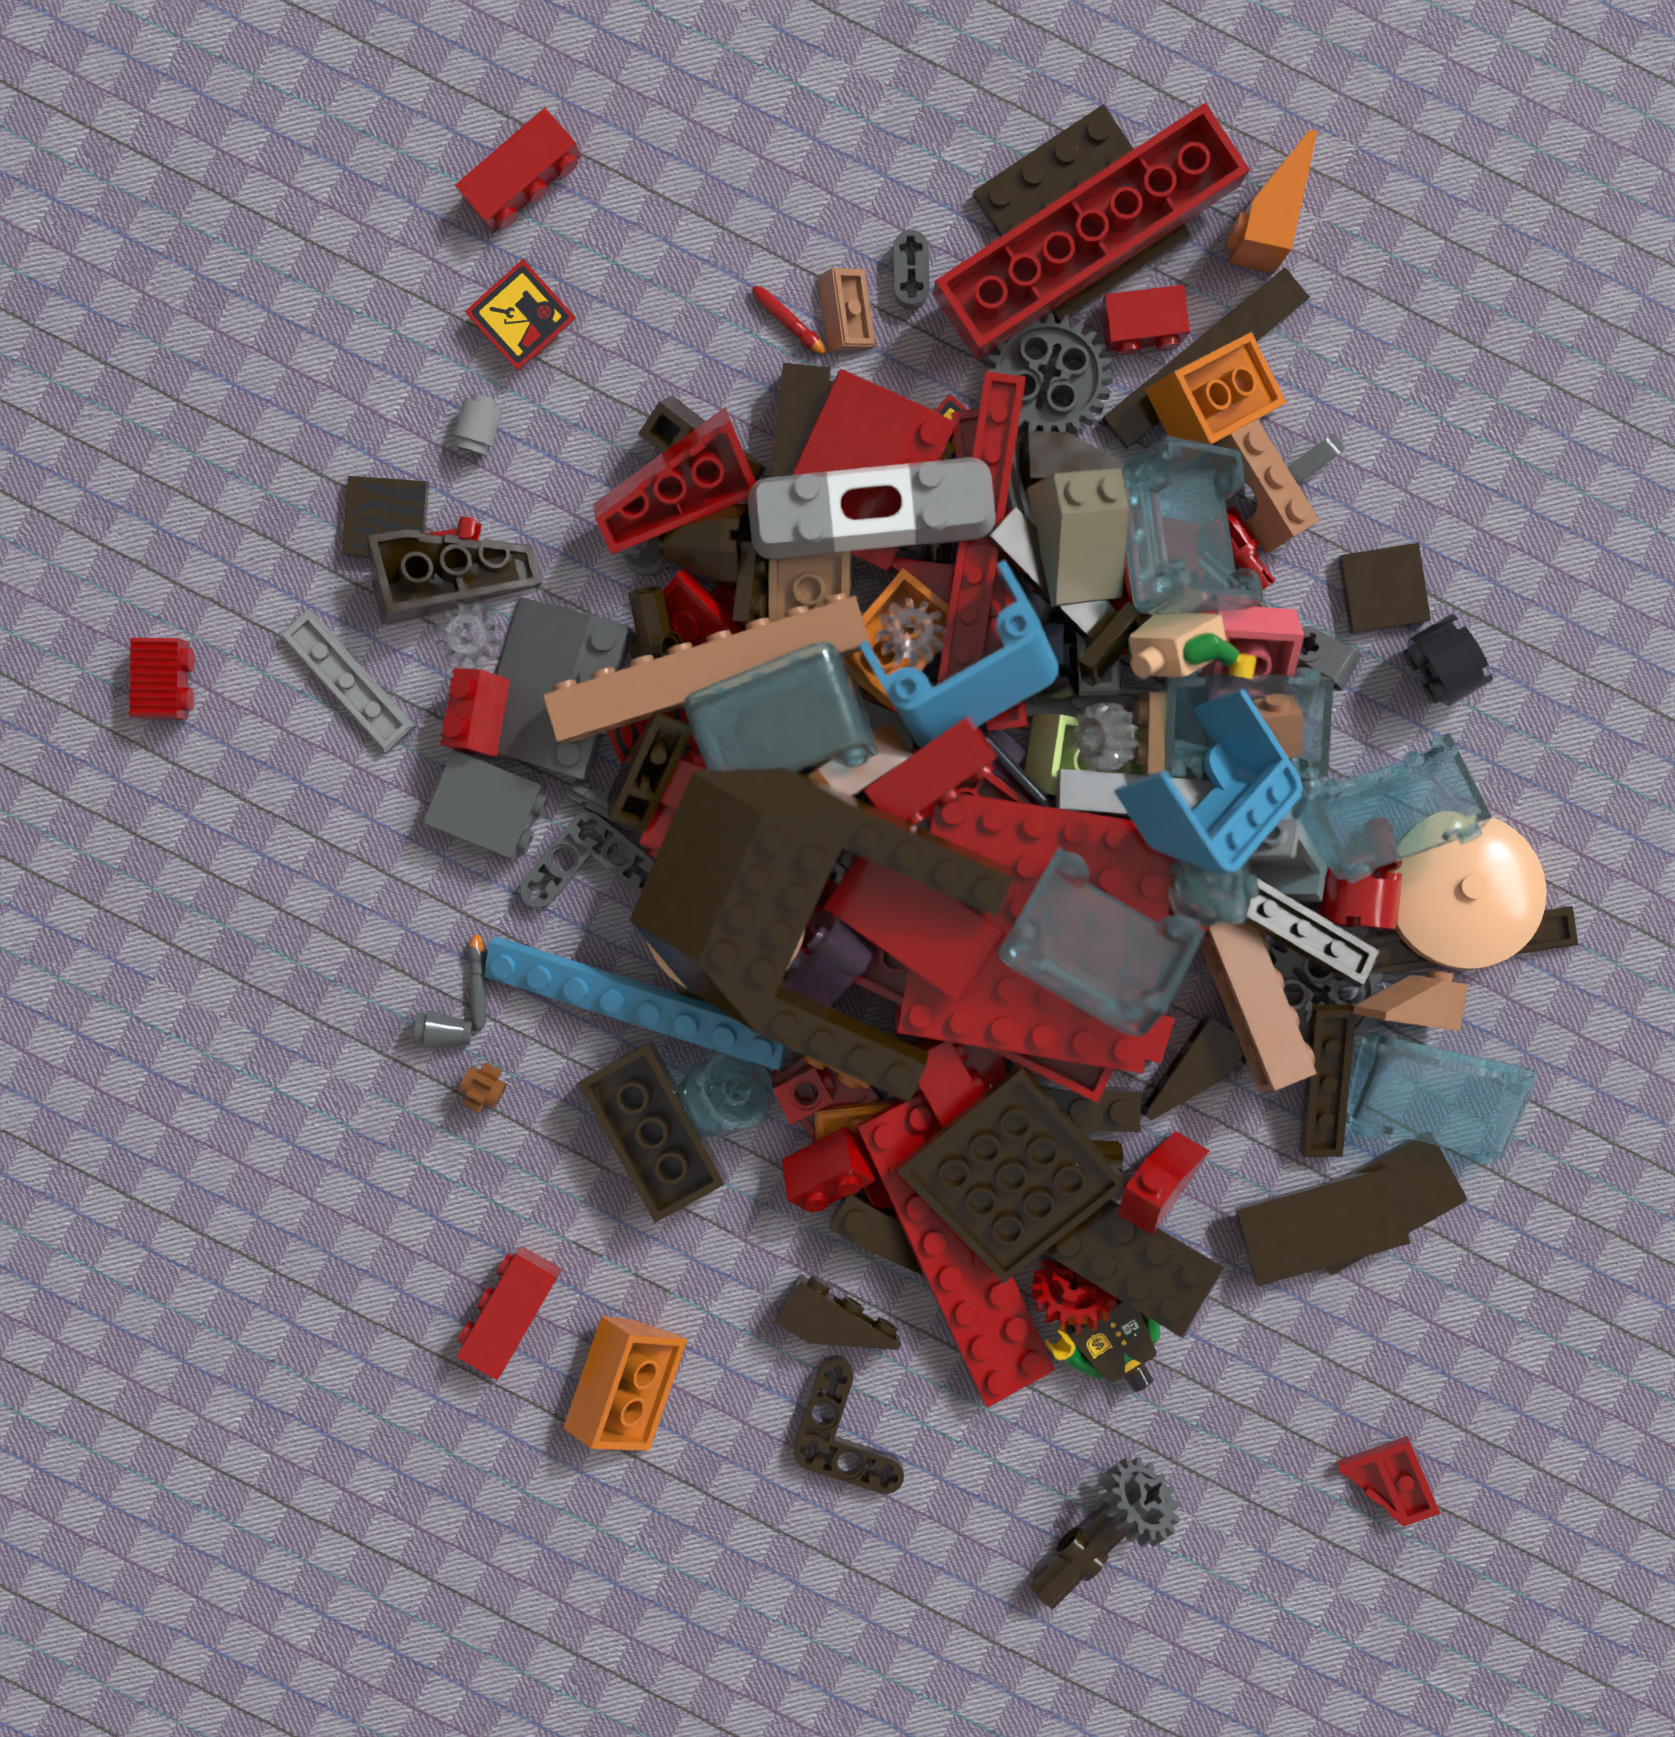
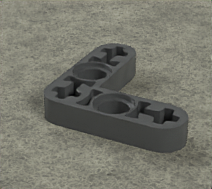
M583 812L578 814L569 823L524 878L520 887V894L524 902L531 907L542 908L549 906L591 855L634 891L641 894L643 878L635 871L632 872L631 878L626 876L624 872L634 866L638 855L644 859V862L638 866L646 872L651 871L655 860L646 855V852L603 817L594 812ZM594 819L597 822L595 830L603 837H606L608 830L614 834L612 838L604 843L600 854L594 849V847L600 844L595 838L588 836L582 839L580 836L583 832V829L579 826L582 821L590 823ZM616 843L625 844L630 851L628 862L621 866L612 864L608 857L610 847ZM567 848L574 854L575 863L568 871H560L554 866L553 856L559 849ZM546 865L551 874L562 878V881L557 885L555 880H551L545 887V891L549 894L547 898L538 897L534 900L531 897L533 889L530 887V884L532 882L541 883L548 874L541 872V869Z

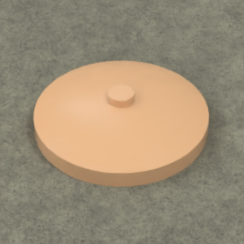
M1455 812L1444 814L1428 820L1413 829L1396 847L1399 858L1402 860L1401 867L1392 871L1393 873L1402 874L1399 920L1396 932L1407 946L1424 959L1451 969L1472 970L1485 968L1505 961L1515 955L1531 940L1537 931L1546 904L1544 872L1530 844L1506 823L1479 813Z

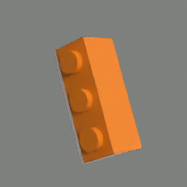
M601 1316L563 1429L590 1449L650 1451L688 1339L633 1319Z

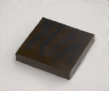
M348 476L342 554L349 557L369 558L366 539L369 535L403 529L419 530L425 534L429 483L416 480Z

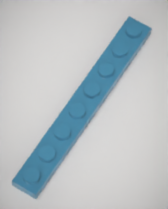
M497 936L489 941L484 973L486 978L778 1071L784 1063L786 1046L755 1033L710 1003Z

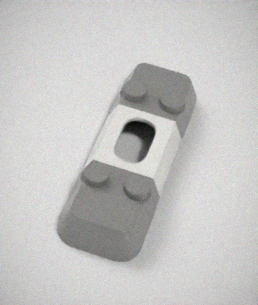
M960 458L764 478L753 484L748 494L753 547L759 556L769 560L820 556L825 553L924 543L940 544L978 540L986 537L995 525L992 476L989 467L977 458ZM892 486L901 494L902 507L895 516L850 520L843 515L840 507L843 494L851 489Z

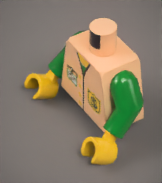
M1157 612L1141 627L1130 634L1127 647L1129 657L1132 659L1131 668L1140 678H1148L1149 676L1184 677L1217 660L1223 665L1229 666L1228 675L1252 679L1256 663V657L1239 654L1236 647L1226 642L1221 614Z

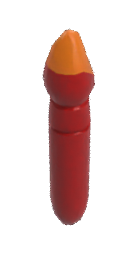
M753 286L752 293L760 305L790 333L797 337L805 348L818 354H824L823 343L815 332L809 330L767 289L761 286Z

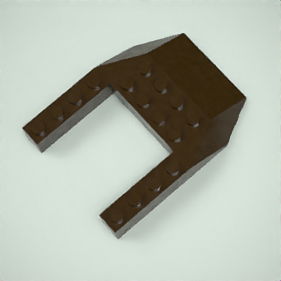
M786 767L759 770L693 771L630 917V922L692 993L755 1033L910 1102L927 1066L929 1052L782 987L780 983L841 847L997 917L1014 881V870Z

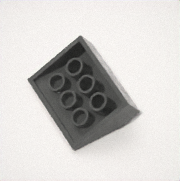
M520 597L497 672L498 676L510 679L497 754L589 781L603 733L567 745L557 742L543 695L554 692L552 686L563 681L575 679L576 683L579 684L592 680L591 673L604 668L614 667L615 672L622 670L634 633L629 626L590 614Z

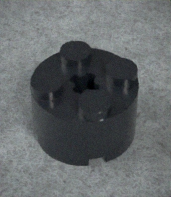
M1449 614L1407 639L1408 648L1402 651L1409 667L1413 671L1420 669L1427 682L1422 687L1429 700L1434 705L1440 702L1448 707L1493 681L1492 674L1484 676L1482 669L1489 664L1471 632L1466 626L1458 630L1452 624V622L1458 619L1454 614Z

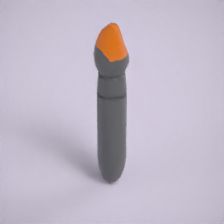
M476 934L471 938L468 946V958L471 961L470 1011L473 1027L476 1031H481L486 1022V977H484L486 950L481 936Z

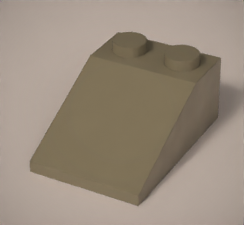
M1121 468L1056 473L1028 487L1034 523L1038 531L1041 558L1051 607L1121 598L1129 505Z

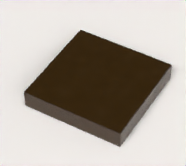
M1419 543L1344 554L1338 557L1350 634L1431 621Z

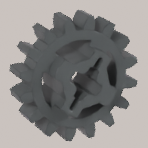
M1126 1457L1106 1470L1107 1478L1101 1481V1485L1107 1492L1101 1495V1500L1109 1503L1110 1508L1105 1513L1107 1516H1114L1117 1521L1114 1528L1117 1531L1122 1528L1126 1530V1538L1129 1542L1137 1538L1140 1547H1144L1149 1543L1153 1547L1176 1532L1173 1526L1179 1523L1180 1518L1173 1511L1179 1508V1503L1171 1500L1170 1495L1174 1492V1489L1165 1485V1475L1163 1473L1158 1476L1154 1473V1464L1150 1462L1143 1466L1140 1457H1136L1132 1461L1129 1457Z

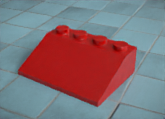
M839 369L791 475L939 461L957 422L855 374ZM892 486L856 488L848 490L843 494L840 507L843 515L850 520L886 518L895 516L900 511L902 497L900 492ZM899 546L853 550L851 554L888 571Z

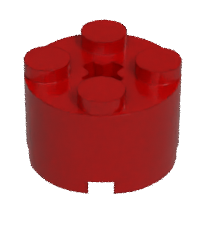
M1327 868L1322 901H1318L1317 904L1318 915L1340 926L1397 930L1402 884L1401 873L1378 872L1376 878V873H1372L1369 869L1346 868V876H1344L1345 869Z

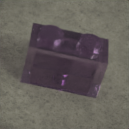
M838 918L828 930L821 926L807 943L810 949L806 953L799 949L795 959L789 964L790 967L787 971L790 973L783 982L782 987L828 1008L864 972L876 948Z

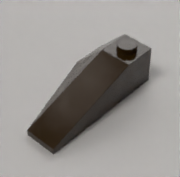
M412 529L369 535L366 538L372 588L382 625L428 616L537 587L542 584L534 550L530 545L493 540L475 541L460 539L456 535L449 534L444 536L423 534L419 530Z

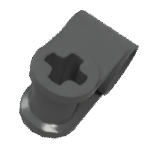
M1311 626L1302 627L1304 632L1303 639L1305 640L1303 647L1308 651L1299 654L1296 668L1310 675L1320 684L1336 691H1342L1362 655L1355 648L1333 639L1317 628Z

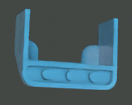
M1005 561L998 564V578L1013 602L1012 605L1000 613L997 619V632L1005 647L938 686L932 688L926 676L918 669L912 667L901 668L886 676L868 642L864 641L859 644L910 736L921 749L968 715L979 727L1046 689L1057 677L1058 662L1037 615Z
M1244 688L1198 705L1192 710L1213 742V745L1205 753L1204 769L1215 786L1193 811L1166 771L1123 785L1114 791L1116 797L1153 850L1216 875H1223L1238 870L1299 800L1302 793V782L1298 772Z

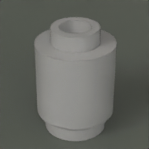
M473 393L472 400L463 399L454 436L457 437L455 447L486 456L488 447H493L502 410L495 407V399Z

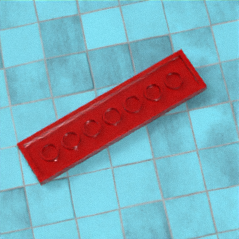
M920 1090L914 1093L910 1102L903 1099L854 1124L982 1403L988 1408L1055 1371L1014 1278L1012 1277L1004 1283L897 1172V1165L943 1128L923 1091Z

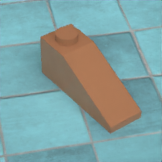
M1429 970L1428 977L1410 975L1354 1006L1353 1014L1460 1031L1468 984L1452 982V973Z

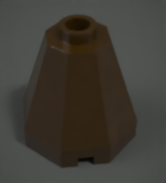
M748 504L731 505L659 536L660 554L665 556V561L672 567L680 570L686 569L691 575L727 590L736 591L742 541L752 542Z

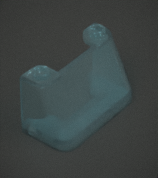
M1165 436L1122 467L1121 471L1129 505L1126 553L1133 602L1138 612L1166 615L1245 610L1264 601L1259 575L1256 571L1246 568L1235 571L1225 501L1233 497L1244 482L1241 451Z
M817 642L704 687L689 694L683 703L687 719L708 770H759L786 767L797 771L830 757L838 764L853 768L863 765L868 758L879 755L854 671L837 648L828 642Z
M1296 668V675L1253 674L1252 679L1234 677L1228 674H1198L1199 669L1184 677H1165L1164 771L1169 776H1185L1187 767L1193 773H1202V770H1205L1204 756L1206 751L1213 745V742L1192 710L1198 705L1244 688L1252 702L1254 699L1266 698L1271 694L1294 695L1303 713V756L1292 757L1289 760L1297 772H1306L1307 777H1328L1334 679L1321 676L1322 669Z
M1450 733L1432 738L1429 741L1432 749L1428 752L1424 751L1417 755L1415 751L1407 753L1402 762L1340 783H1336L1333 778L1327 780L1324 785L1321 777L1302 782V793L1299 800L1291 808V815L1293 819H1299L1317 848L1318 853L1338 879L1347 878L1349 883L1356 882L1369 876L1373 869L1457 840L1460 844H1466L1483 835L1481 829L1491 820L1492 815Z
M1058 847L1000 946L998 954L1002 961L1014 970L1118 1030L1133 1036H1143L1165 1014L1206 931L1195 926L1191 919L1183 915L1166 916L1159 923L1151 920L1087 883L1090 871L1086 866L1085 860L1073 852H1066Z
M1367 1031L1369 1036L1362 1038L1347 1106L1346 1123L1356 1126L1355 1134L1378 1139L1381 1132L1470 1152V1160L1490 1165L1494 1164L1495 1158H1504L1535 1086L1537 1070Z

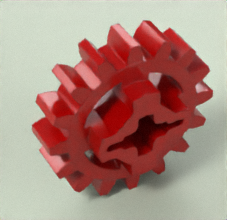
M1044 1258L1041 1260V1270H1035L1032 1298L1036 1299L1035 1309L1037 1312L1046 1311L1045 1322L1047 1324L1052 1323L1056 1319L1060 1321V1331L1064 1332L1068 1324L1074 1325L1076 1333H1081L1083 1324H1087L1092 1330H1096L1097 1318L1107 1322L1110 1318V1310L1116 1309L1117 1298L1055 1259L1051 1262Z

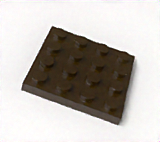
M1103 104L975 189L972 197L998 236L1001 237L1134 148ZM1182 224L1050 311V313H1053L1056 323L1060 324L1065 315H1069V318H1071L1188 240L1191 234L1186 226Z
M1020 1065L897 1165V1172L1004 1283L1127 1186V1179Z

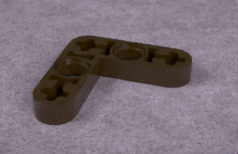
M838 1355L829 1356L821 1362L795 1440V1460L801 1467L878 1493H894L901 1487L904 1481V1470L898 1457L836 1436L853 1383V1369L846 1358ZM835 1366L842 1367V1375L846 1376L845 1379H838L835 1385L834 1395H841L840 1399L830 1393H825L829 1387V1375L825 1372L826 1370L833 1371ZM821 1388L825 1392H818V1390ZM826 1402L832 1405L835 1415L830 1421L819 1422L814 1418L812 1410L818 1403ZM811 1441H816L818 1443V1450L828 1454L829 1446H834L831 1466L825 1464L826 1455L814 1453L812 1458H807L805 1456L806 1450L801 1448L802 1445L809 1446ZM845 1452H853L860 1458V1464L853 1471H844L838 1465V1458ZM866 1458L872 1459L871 1467L874 1469L884 1470L886 1465H891L892 1472L896 1477H888L886 1482L880 1481V1474L870 1469L868 1471L869 1477H864L863 1474L866 1471L867 1464Z

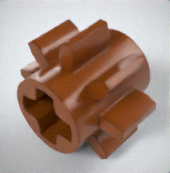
M487 1062L482 1065L481 1069L471 1066L458 1089L459 1093L467 1096L462 1105L477 1113L483 1111L485 1106L494 1110L507 1087V1083L499 1079L503 1070Z

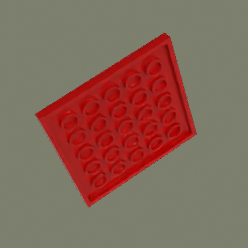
M961 793L941 807L935 801L931 833L1014 870V881L997 917L966 904L1006 933L960 1001L954 1000L908 967L898 1033L1143 1073L1177 859L1153 850L1132 820Z

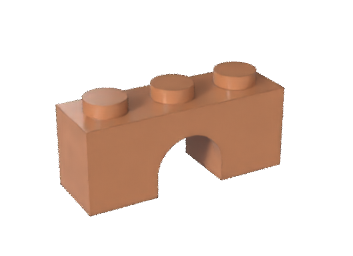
M1258 419L1231 433L1205 453L1224 487L1235 481H1241L1246 483L1254 492L1257 500V510L1252 517L1246 520V523L1259 541L1265 554L1320 521Z

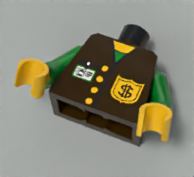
M1117 1298L1116 1309L1110 1310L1109 1320L1105 1322L1097 1318L1096 1330H1092L1087 1324H1083L1081 1333H1076L1074 1325L1068 1324L1064 1332L1060 1331V1329L1058 1330L1062 1336L1059 1342L1050 1344L1048 1340L1045 1341V1345L1053 1356L1058 1360H1063L1071 1368L1093 1379L1104 1377L1109 1383H1114L1125 1376L1133 1391L1138 1392L1148 1387L1154 1381L1145 1363L1157 1355L1154 1345L1160 1339V1324Z

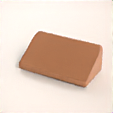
M831 268L818 277V287L828 352L843 353L876 347L865 269Z

